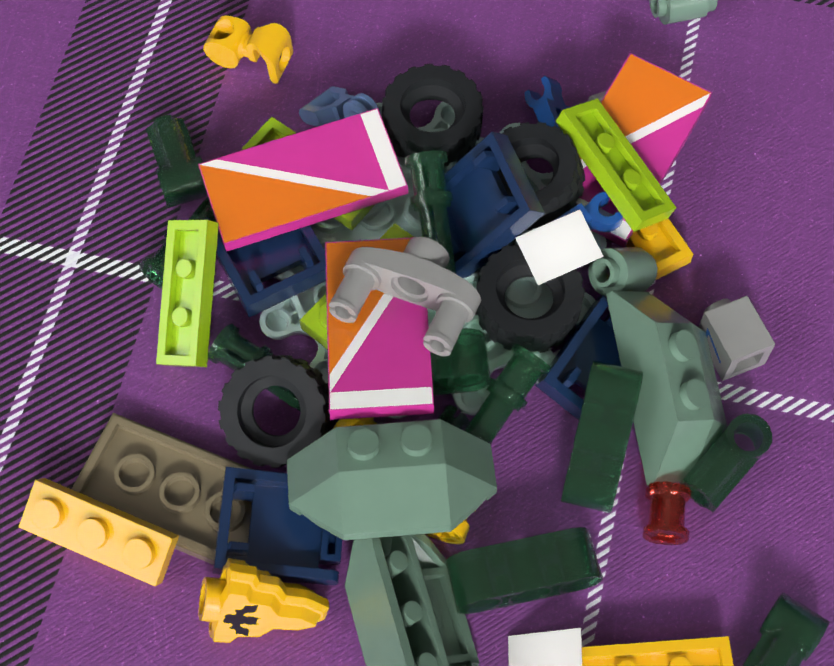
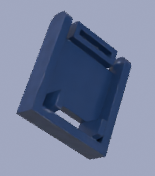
M493 131L420 197L424 208L433 209L426 215L438 243L448 252L449 262L454 263L451 266L453 273L462 278L469 277L487 263L488 258L493 253L497 254L500 252L502 247L507 246L515 237L519 236L545 214L508 136ZM499 169H501L513 196H508L497 173Z
M205 217L201 220H209V218ZM310 225L227 252L221 234H218L216 258L249 318L326 281L325 250ZM302 265L303 271L265 289L263 288V282Z
M602 294L591 305L535 386L606 443L613 446L622 441L633 424V418L610 313L604 321L600 319V316L608 306L607 297ZM575 382L605 406L607 410L601 415L571 391L569 387Z
M226 467L223 479L213 574H221L228 558L243 560L248 565L257 567L258 570L268 571L272 576L279 577L281 581L337 585L339 572L319 569L318 566L319 564H340L343 540L319 527L303 514L298 515L289 509L287 473ZM233 499L252 501L247 543L235 541L228 543Z

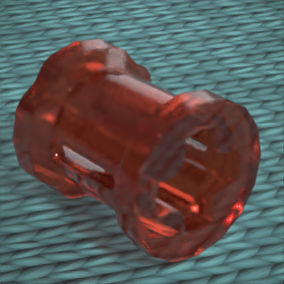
M668 481L650 483L645 489V496L650 500L649 522L643 528L642 537L651 543L661 545H680L688 542L689 530L684 527L685 505L691 499V489L684 484Z

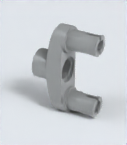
M420 236L410 239L403 253L373 247H360L352 251L343 267L344 278L329 303V311L332 316L340 321L354 323L371 290H377L404 301L435 310L437 312L423 338V344L426 349L436 355L449 356L465 322L473 319L480 305L481 297L471 283L445 269L450 259L446 249L438 242Z

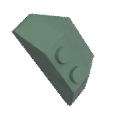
M611 291L606 294L646 484L650 486L690 481L727 427L706 332L649 292Z
M441 419L335 427L287 459L289 509L298 515L303 514L313 523L342 540L451 532L485 500H489L497 493L491 444Z
M425 534L355 539L353 541L345 589L366 666H479L480 662L451 566Z

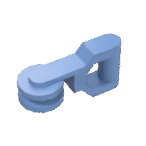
M331 86L299 110V116L306 124L318 127L378 108V105L364 93H358L356 96L349 95L344 88Z

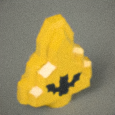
M228 558L220 578H203L199 596L198 615L200 621L210 622L209 636L213 639V642L231 643L237 637H260L273 629L302 630L315 627L317 622L325 620L329 610V600L300 584L282 582L279 577L272 576L268 571L258 570L257 567L248 565L243 560Z

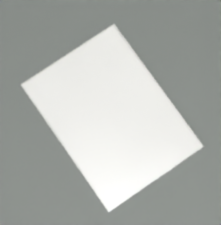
M577 210L515 237L538 285L604 257L581 210Z
M581 628L508 636L509 666H582Z

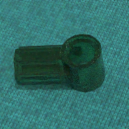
M171 115L156 118L154 123L146 128V132L158 166L156 173L167 207L170 208L207 197L208 194L198 166L203 161L201 156L196 157L193 143L183 118H176Z
M746 413L734 418L721 436L680 482L687 496L700 507L715 512L750 469L768 451L772 443V431L768 423L755 414ZM734 434H745L750 437L754 443L755 450L745 451L739 448L735 443Z
M782 592L758 631L762 635L742 666H800L801 662L806 661L813 653L830 621Z

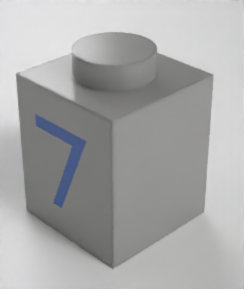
M748 296L732 302L730 299H721L705 309L698 326L706 332L713 365L722 381L764 365L775 346V342Z

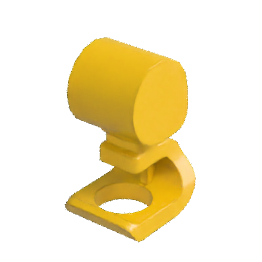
M227 15L221 16L217 20L203 46V50L208 58L225 68H235L243 57H248L250 61L257 62L261 55L267 64L270 80L274 84L279 82L293 54L291 36L282 25L271 23L255 28L252 33L250 25L245 20Z

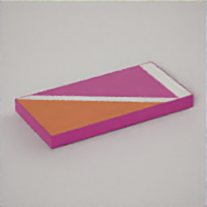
M630 53L601 100V104L661 185L709 103L712 92ZM580 157L585 173V181L583 182V195L578 198L577 204L582 203L585 206L596 194L605 191ZM609 198L608 204L600 208L599 212L609 217L618 212V209ZM624 218L622 224L614 231L600 232L598 230H591L622 247L626 246L633 234V230Z
M378 108L198 164L216 222L219 223L218 228L226 252L409 194L407 182Z
M413 237L325 242L330 420L434 414L431 354L423 344V338L429 328L427 308L377 290H371L354 323L340 321L332 316L329 311V303L344 278L343 267L352 251L360 247H373L403 253L409 240Z

